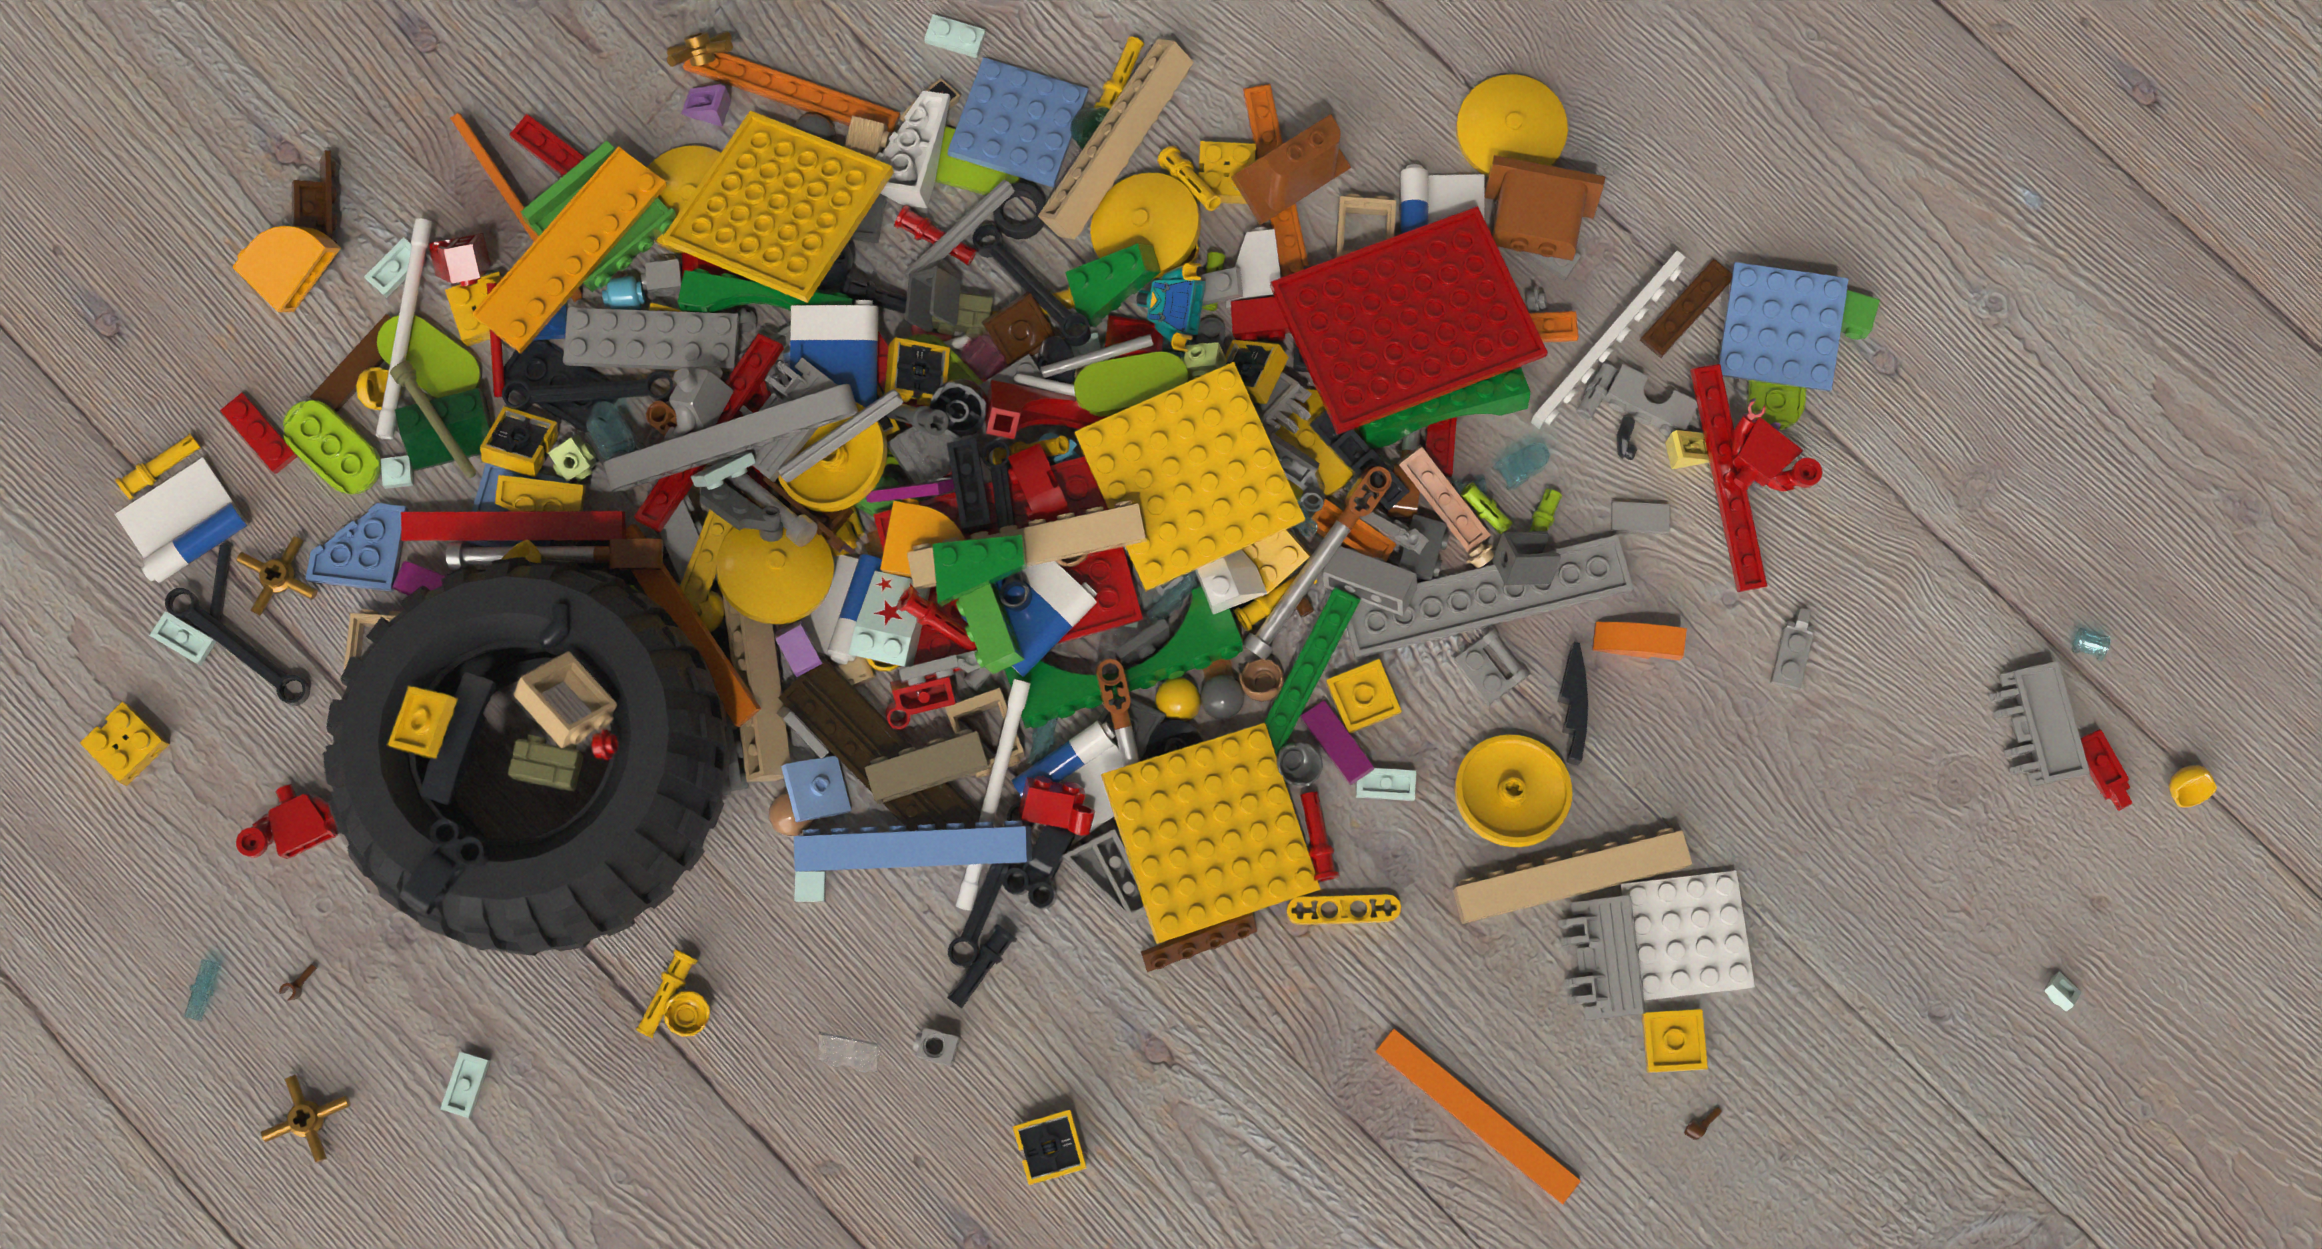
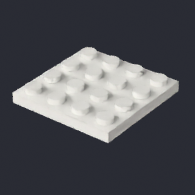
M1737 870L1619 885L1620 896L1630 895L1632 900L1644 1001L1755 987Z

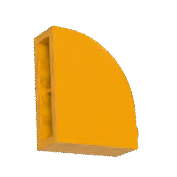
M279 226L268 229L256 236L247 247L240 251L237 257L238 260L232 268L277 312H294L341 248L330 237L316 229Z
M907 498L902 499L901 502L893 501L880 569L884 573L912 578L907 553L913 552L914 546L930 544L932 548V544L942 543L946 539L956 537L960 541L966 539L955 523L947 516L932 508L919 505L918 500Z

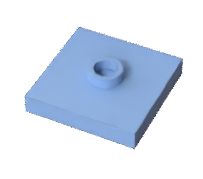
M836 756L787 763L781 766L796 822L841 815L852 811Z

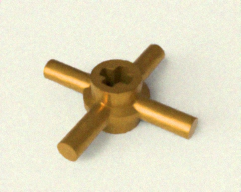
M727 31L712 38H709L708 32L689 35L684 38L685 45L668 47L667 63L669 66L674 67L690 60L692 66L713 62L716 60L714 53L730 52L733 49L732 36Z
M293 536L281 558L272 559L266 563L244 552L239 553L236 561L258 572L260 583L263 586L262 591L250 610L251 612L261 616L273 594L281 593L288 589L311 600L316 597L318 590L295 579V572L291 565L304 542L302 539ZM275 573L281 574L279 579L275 577L273 578Z
M290 1076L285 1079L294 1106L288 1113L287 1121L261 1131V1136L264 1142L273 1140L291 1131L297 1136L306 1137L315 1163L327 1159L318 1135L319 1130L323 1126L324 1117L350 1107V1101L346 1095L322 1106L312 1101H306L297 1076ZM305 1113L310 1114V1118L306 1120L307 1124H302L301 1120L305 1118Z

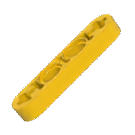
M1388 894L1298 897L1290 901L1286 914L1288 919L1297 925L1392 922L1399 916L1401 904L1395 896ZM1370 900L1376 901L1374 907H1381L1385 901H1390V906H1395L1396 910L1392 911L1390 916H1386L1385 911H1375L1376 917H1370L1372 911ZM1360 901L1365 904L1367 911L1363 917L1358 918L1351 914L1350 905L1353 902ZM1311 902H1317L1315 912L1318 919H1312L1313 913H1305L1303 919H1297V914L1292 913L1291 909H1295L1297 903H1301L1304 909H1312ZM1326 902L1335 904L1337 907L1336 916L1333 918L1324 917L1321 914L1322 904Z

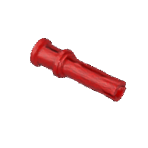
M908 205L902 208L894 223V227L897 229L901 227L913 234L914 239L918 241L924 239L933 245L946 234L945 231L934 226L930 218L919 216L911 211ZM960 242L949 255L969 266L977 250Z
M909 587L901 595L897 603L898 610L907 611L917 618V623L920 625H930L967 652H971L976 648L975 641L972 642L969 639L966 629L939 611L934 601H927L918 595L917 590L913 587Z
M1319 792L1304 793L1300 795L1310 838L1311 849H1309L1308 853L1313 860L1316 874L1314 881L1323 882L1336 879L1340 875L1334 866L1332 856L1335 852L1332 845H1329Z

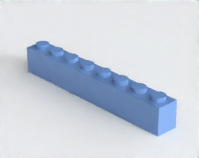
M1004 821L1005 827L993 828V822H976V828L964 829V823L946 824L947 830H935V824L917 825L918 831H906V825L889 826V832H878V827H860V833L849 834V828L831 829V835H820V829L803 830V836H794L795 872L1032 862L1031 826H1022V821Z

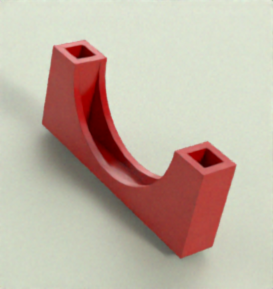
M991 380L987 395L986 434L1015 439V435L1020 429L1031 425L1054 424L1081 429L1109 416L1090 414V411L1079 406L1074 396Z

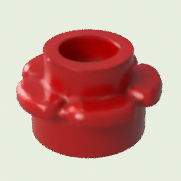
M603 729L601 733H594L592 737V750L595 757L608 760L618 751L617 737L615 734L609 733L608 729Z

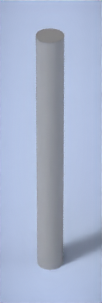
M1150 334L1043 366L1041 371L1043 377L1046 378L1152 346L1153 341Z

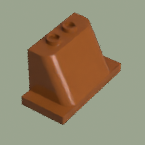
M1331 114L1231 177L1260 225L1351 168L1339 148L1341 132Z
M1494 155L1484 198L1497 200L1492 237L1497 247L1573 261L1582 217L1594 219L1603 191L1605 176Z

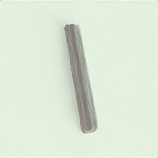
M1006 180L998 184L905 271V276L909 279L910 273L934 268L1014 193L1013 186Z
M895 389L889 391L785 463L778 470L781 477L786 482H790L903 403L900 394Z

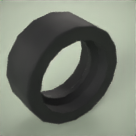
M1012 183L1014 193L993 212L994 221L998 229L1007 237L1017 240L1028 239L1036 235L1044 226V222L1038 215L1045 206V200L1040 191L1032 185ZM1014 197L1029 198L1036 206L1035 218L1030 223L1022 226L1010 224L1003 215L1006 202Z

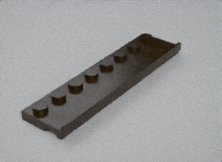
M822 656L820 657L821 665L802 674L778 698L786 707L793 711L814 735L872 793L865 767L871 765L870 761L883 756H887L888 759L898 757L899 751L913 746L896 729L892 728L888 721ZM948 782L882 803L904 826L906 825L909 831H918L917 825L935 824V830H947L946 824L964 823V829L976 828L975 823L979 822L980 814Z

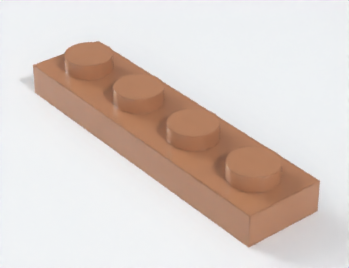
M1421 445L1398 462L1467 552L1491 536L1490 532Z

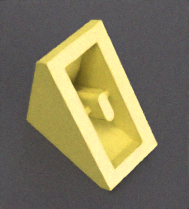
M1676 430L1670 434L1665 442L1671 470L1710 462L1704 433Z

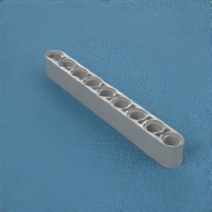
M850 384L839 385L604 462L603 465L611 491L619 492L858 414V409Z

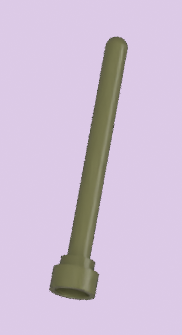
M403 361L394 366L390 374L395 382L403 387L406 386L466 477L473 478L476 475L475 468L416 382V370L410 361Z

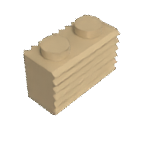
M852 116L844 147L875 159L878 153H882V149L886 148L889 144L891 133L887 132L888 126L883 123Z

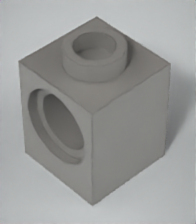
M679 259L645 263L646 273H641L643 290H648L652 299L679 295L682 284V265Z
M924 1028L922 1034L917 1033L913 1050L917 1051L916 1057L919 1059L953 1067L960 1038ZM933 1039H940L943 1042V1050L938 1055H931L927 1049L928 1043Z

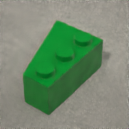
M1137 243L1065 273L1077 313L1084 315L1088 319L1090 327H1097L1103 318L1110 312L1116 311L1122 306L1121 303L1132 294H1136L1161 272L1153 245Z
M1022 535L932 544L937 600L940 606L1027 568L1025 542Z

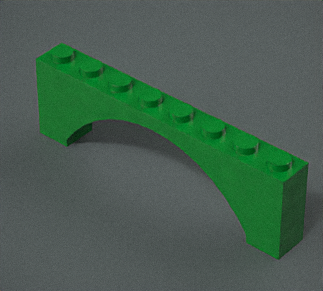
M1202 586L1191 590L1192 602L1189 611L1175 636L1153 657L1142 664L1124 670L1129 693L1139 688H1151L1158 681L1167 678H1179L1186 671L1195 668L1197 670L1207 668L1214 661L1220 659L1229 660L1238 656L1243 651L1242 639L1230 609L1213 614ZM1039 661L1024 677L1012 666L1004 669L1010 688H1012L1014 679L1031 683L1025 708L1021 714L1025 729L1030 727L1039 728L1047 724L1049 720L1058 717L1061 719L1072 716L1077 710L1083 708L1092 709L1102 704L1096 675L1067 672L1042 661ZM1118 672L1102 676L1105 680L1110 681L1116 678ZM1121 681L1115 685H1104L1105 691L1112 689L1114 699L1123 698L1118 696L1116 687H1122Z

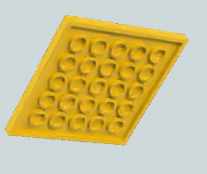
M750 110L662 239L665 245L808 303L893 175L894 170L889 164Z
M1234 362L1074 432L1108 510L1115 509V504L1123 501H1132V504H1139L1146 542L1125 547L1145 592L1306 520Z
M1265 723L1101 774L1156 944L1321 889L1318 881H1314L1316 874L1283 775L1279 773L1276 763L1277 757Z

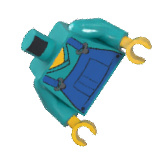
M1186 263L1184 266H1179L1164 273L1161 280L1153 281L1151 291L1139 290L1137 294V306L1148 308L1147 319L1155 323V329L1171 343L1172 348L1175 350L1188 352L1185 343L1187 339L1192 340V336L1186 334L1198 335L1206 281H1202L1201 277H1198L1196 273L1197 268L1201 267L1200 263Z

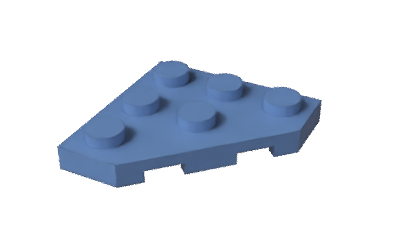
M376 503L361 518L356 521L353 520L335 533L336 536L328 542L317 546L310 552L306 580L315 583L394 592L392 586L396 579L403 542L401 541V512H408V508L406 506Z

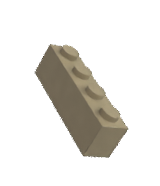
M971 729L963 730L954 734V739L944 741L943 738L935 739L926 743V748L916 750L915 747L899 751L898 757L888 759L887 756L871 760V765L865 767L874 800L881 804L990 769L978 731L972 732Z

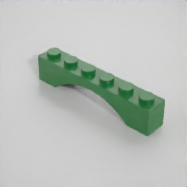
M703 269L684 271L677 301L682 312L717 313L733 306L753 303L773 305L790 312L791 306L854 305L853 299L849 298L848 295L842 293H833V295L822 294L819 290L815 291L807 303L751 279L749 281L740 280L731 274L711 275Z
M1522 368L1501 373L1358 428L1362 440L1371 449H1377L1392 445L1416 430L1446 419L1473 414L1502 416L1528 409L1531 391Z

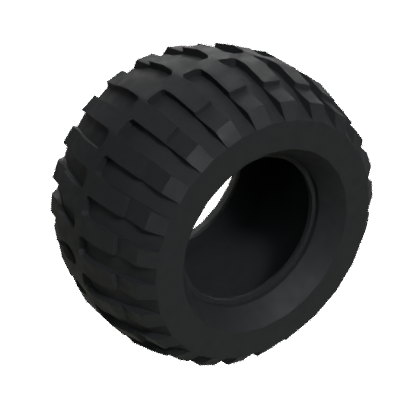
M525 557L492 561V565H486L485 570H479L474 565H467L444 575L445 577L441 579L443 586L434 590H430L426 586H420L402 600L400 604L404 610L391 621L381 617L366 637L372 641L371 645L360 659L354 656L349 658L341 676V683L347 686L342 699H333L332 703H330L326 728L327 732L333 736V744L327 745L326 752H323L326 783L333 788L331 792L333 800L328 801L329 809L338 832L343 834L349 843L347 846L348 856L360 872L375 884L381 898L400 912L410 916L421 927L482 951L488 949L505 951L511 954L535 956L541 951H565L583 948L590 943V940L605 934L611 936L633 926L635 923L634 919L650 907L655 909L674 893L672 888L683 872L686 870L690 872L704 854L703 844L708 831L716 826L725 804L722 801L723 783L728 779L731 757L725 735L727 722L724 703L717 693L713 677L704 657L662 606L645 594L637 592L622 578L600 570L584 569L575 561L543 559L541 563H534L528 561ZM559 604L568 605L569 634L556 647L544 648L540 644L539 638L542 631L553 621L552 606ZM568 651L617 703L612 714L613 720L610 723L611 734H615L617 737L618 751L609 759L598 790L585 807L569 821L538 837L509 841L487 839L478 836L464 819L455 796L450 806L420 795L431 757L396 749L388 745L409 686L454 697L465 672L493 681L497 686L494 691L495 693L499 689L519 681L520 677ZM450 819L464 827L466 837H474L485 842L490 847L491 858L484 867L472 868L467 866L435 910L428 916H425L400 898V893L436 845L430 837L432 825L437 820ZM450 826L443 831L442 839L444 842H448L453 838L454 829ZM478 845L471 846L467 851L469 861L475 860L479 855Z

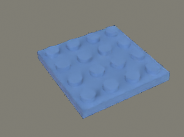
M983 57L950 143L948 156L1054 188L1086 102L1088 88Z
M1735 262L1719 357L1722 375L1766 383L1832 391L1849 278Z

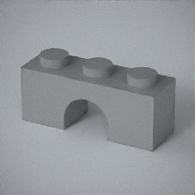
M1623 364L1604 401L1608 402V405L1618 412L1626 411L1634 415V419L1641 424H1651L1659 428V431L1667 437L1673 431H1685L1698 407L1697 400L1674 389L1666 402L1661 404L1652 403L1644 395V385L1649 376Z

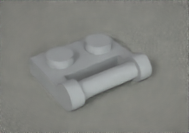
M1495 629L1453 660L1487 706L1491 705L1530 675L1526 668L1522 669L1503 645L1499 639L1500 635ZM1488 645L1491 646L1513 675L1509 680L1505 679L1483 650Z

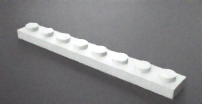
M1679 251L1672 255L1534 414L1531 420L1533 425L1540 429L1545 423L1550 425L1560 413L1557 410L1563 402L1567 405L1578 393L1575 388L1581 381L1586 384L1596 372L1593 367L1597 362L1604 363L1614 351L1610 347L1616 341L1621 343L1631 332V329L1628 327L1634 320L1638 323L1649 311L1646 306L1651 300L1657 302L1667 290L1664 285L1669 279L1674 282L1684 270L1681 266L1686 258Z

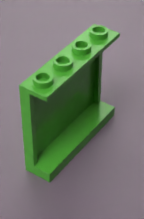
M608 141L604 142L521 211L525 223L540 236L614 152L615 148ZM657 197L583 284L591 292L597 288L605 287L610 282L612 275L618 270L623 271L629 267L636 255L640 252L648 251L653 246L654 240L666 233L676 218L675 211L672 208L669 210Z

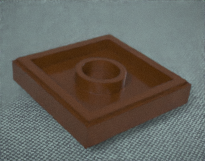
M1026 292L981 322L1007 367L1028 354L1030 357L1034 356L1039 352L1045 339L1055 336L1030 292Z

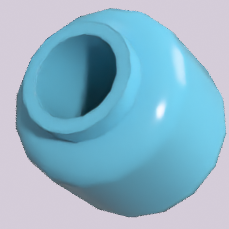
M633 276L611 279L607 284V290H602L604 305L611 309L640 310L642 304L646 303L642 282H638Z

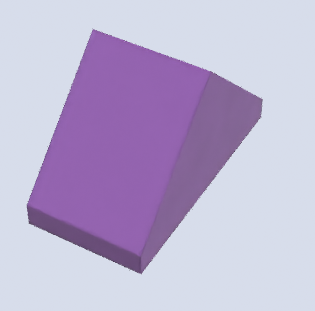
M720 84L691 88L681 114L723 127L731 104L726 87Z
M801 619L775 632V639L796 677L822 664Z

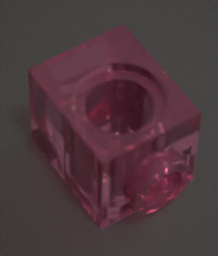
M981 336L975 341H969L961 351L963 354L961 356L962 361L984 382L1000 373L1007 366L1005 357Z

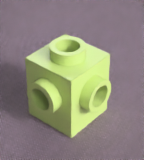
M1219 342L1186 345L1188 352H1185L1184 357H1181V360L1186 365L1189 381L1226 365V358Z
M579 435L569 438L548 452L554 461V470L561 478H565L567 482L575 478L578 482L582 481L593 473L590 468L598 464L595 460L596 454L593 448L588 443H584Z

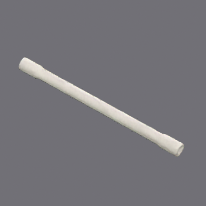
M421 218L415 219L411 239L412 248L383 406L379 414L376 437L382 439H393L397 419L395 409L398 406L401 384L395 382L390 371L397 364L406 361L425 252L431 233L432 222Z
M1017 679L1013 680L1008 700V710L979 822L994 823L1021 714L1025 708L1031 683ZM983 864L967 865L956 907L972 911Z

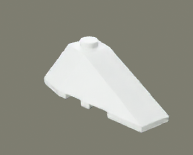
M922 91L905 115L906 120L897 133L893 132L890 136V143L883 153H878L875 159L891 165L894 170L893 175L880 194L901 205L921 208L928 207L936 179L950 102L949 94Z
M1242 549L1195 570L1213 614L1267 594L1256 565Z

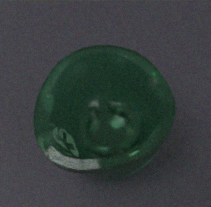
M1083 108L1074 116L1070 132L1072 138L1082 150L1108 113V108Z

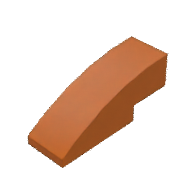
M1325 499L1322 509L1317 512H1309L1303 524L1325 537L1343 510ZM1358 519L1340 546L1353 548L1361 554L1372 558L1378 557L1386 562L1396 543L1361 519Z
M1596 622L1592 651L1647 659L1657 657L1680 661L1684 657L1687 628L1630 622Z

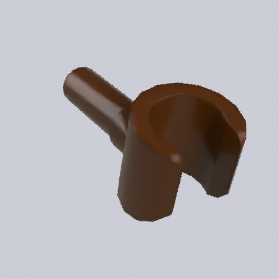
M1302 598L1294 610H1297L1301 618L1314 611L1310 601L1306 598Z
M311 963L294 982L285 983L280 986L279 994H284L291 987L293 994L287 1001L298 999L302 994L301 986L317 968Z
M1716 1107L1701 1124L1692 1119L1686 1127L1684 1134L1693 1140L1701 1138L1706 1133L1709 1125L1722 1113L1721 1109Z

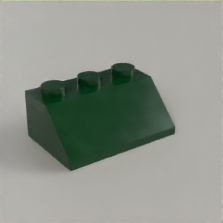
M477 388L429 400L467 458L481 455L480 446L492 427L487 399L481 390ZM418 404L395 409L400 436L414 471L455 461Z

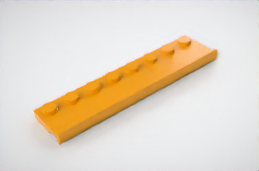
M618 146L472 313L478 322L483 323L499 338L522 354L667 187L666 181Z

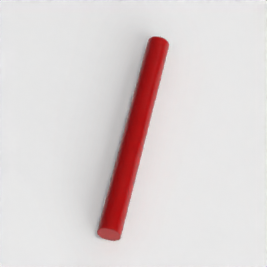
M498 283L486 284L487 295ZM489 329L494 398L502 397V390L505 386L502 339Z

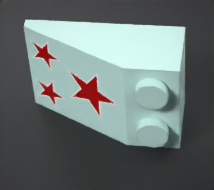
M878 571L874 572L855 624L849 655L904 667L914 665L922 625L917 623V618L907 611L897 609V603L901 595L909 587L914 588L911 578ZM930 588L917 590V594L928 601Z

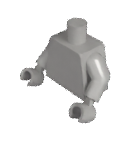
M702 365L699 368H681L675 372L673 378L677 385L670 396V403L676 413L677 426H672L668 430L664 438L665 442L687 435L690 432L693 433L716 425L734 392L727 384L720 380L722 370L719 367Z

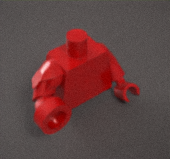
M1756 398L1751 399L1748 404V414L1746 413L1742 416L1733 431L1731 450L1735 457L1732 462L1741 469L1733 480L1735 484L1744 490H1748L1752 483L1756 481L1761 486L1767 485L1770 489L1782 492L1794 490V486L1811 488L1816 485L1822 478L1823 472L1819 462L1813 458H1802L1795 463L1791 470L1783 471L1803 450L1762 419L1761 416L1765 413L1766 405L1764 404L1760 411H1754L1751 406L1755 403Z
M289 784L275 791L281 805L270 809L267 814H264L252 824L253 827L242 830L236 838V847L242 855L257 858L263 855L268 845L275 841L278 855L282 858L290 859L325 841L336 838L338 836L337 827L330 812L329 803L321 797H312L307 793L297 796L292 784Z

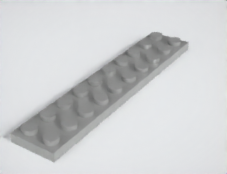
M1614 535L1540 553H1559L1561 556L1550 584L1505 585L1496 566L1491 565L1417 583V590L1403 616L1360 601L1347 626L1355 659L1631 592L1634 588L1619 536Z

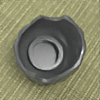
M807 114L794 125V128L833 142L836 136L832 123L819 114Z
M1216 675L1208 679L1204 684L1200 697L1201 705L1206 714L1214 719L1227 720L1241 710L1245 693L1237 679L1230 675Z
M1290 742L1277 753V767L1279 773L1283 775L1285 782L1291 785L1308 786L1320 777L1323 768L1322 757L1313 746L1304 742Z

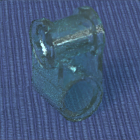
M605 401L595 404L586 421V427L594 439L600 455L605 460H609L614 454L622 451H633V437L623 423L616 407ZM598 417L604 418L607 422L599 420Z
M1534 442L1518 452L1501 459L1493 468L1495 471L1500 472L1507 483V490L1511 491L1542 472L1548 463L1550 452L1544 444ZM1539 453L1543 461L1538 464L1533 463L1529 460L1528 455Z

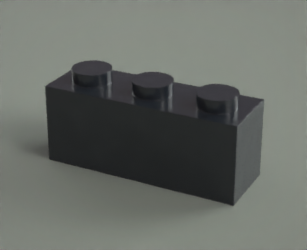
M976 438L947 443L963 533L992 529Z

